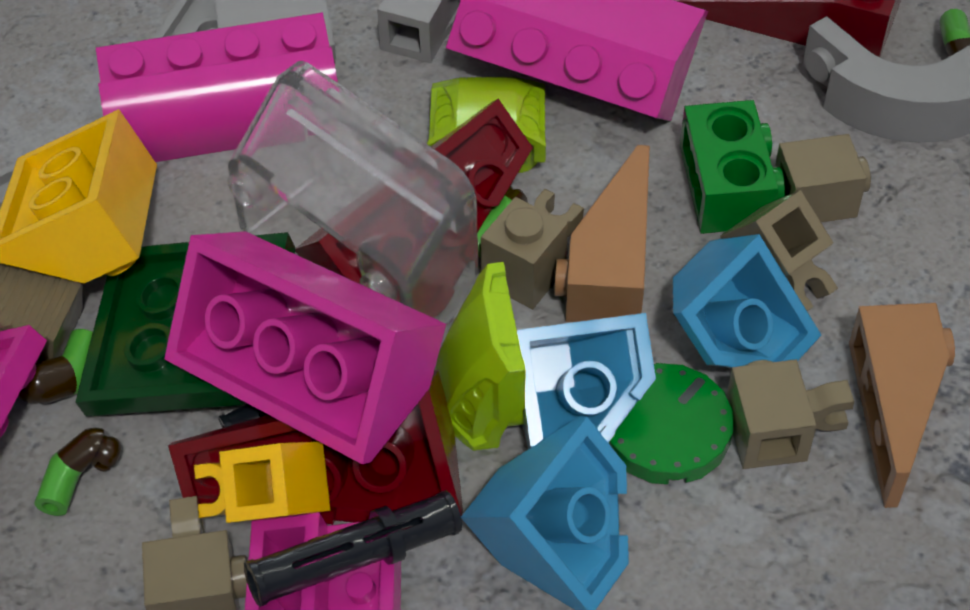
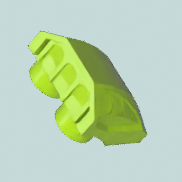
M459 77L432 83L430 130L427 149L492 101L499 98L533 147L518 173L531 170L538 162L546 161L545 84L517 77Z
M504 262L487 264L478 275L471 292L465 299L445 337L435 370H439L455 437L473 451L498 448L500 439L507 427L524 424L523 410L525 409L526 369L521 354Z

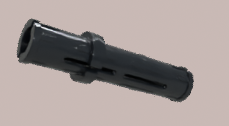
M447 490L393 511L388 506H383L370 511L368 520L312 538L268 556L245 561L244 573L254 601L261 607L267 605L269 601L322 582L330 581L335 577L384 560L388 565L405 560L406 551L448 535L459 534L462 531L461 515L454 498ZM311 563V564H309V565L300 567V568H298V569H294V568H297V567H299V566H302V565Z

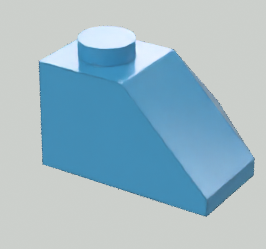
M760 234L711 240L673 277V314L706 365L732 368L745 366L757 360L779 362L797 359L798 361L821 337L820 331Z
M646 313L517 330L526 369L523 429L528 449L576 418L584 416L590 419L609 443L616 433L615 431L656 379Z
M587 416L576 418L500 467L461 516V519L503 567L574 610H596L629 564L628 535H619L618 494H627L626 465Z

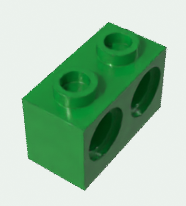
M754 100L684 106L680 149L700 234L726 232L762 206L784 197L783 172L780 167H772L770 160L772 154L770 126L768 123H760Z

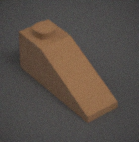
M637 145L572 232L569 259H557L555 296L567 297L566 322H579L642 313L650 146Z
M936 303L859 306L850 337L849 347L884 508H893L899 505L947 366H952L954 362L955 342L953 333L950 328L942 327Z

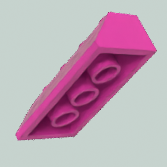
M460 0L446 48L655 118L671 121L708 11L674 0Z
M246 231L191 235L164 359L358 463L366 464L372 462L429 390L446 324Z

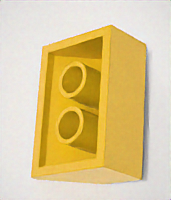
M119 109L17 158L0 209V263L85 284L104 274L108 276L118 275L129 269L139 259L157 164Z

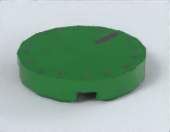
M656 363L654 364L655 381L615 431L616 433L609 441V444L625 463L626 472L647 482L668 485L669 479L680 480L686 478V483L702 479L721 464L731 445L733 409L724 390L706 374L685 365Z

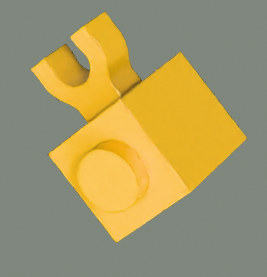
M321 442L278 443L219 452L220 463L194 465L195 479L215 478L220 485V495L214 503L198 504L199 518L226 515V523L330 511L324 447Z

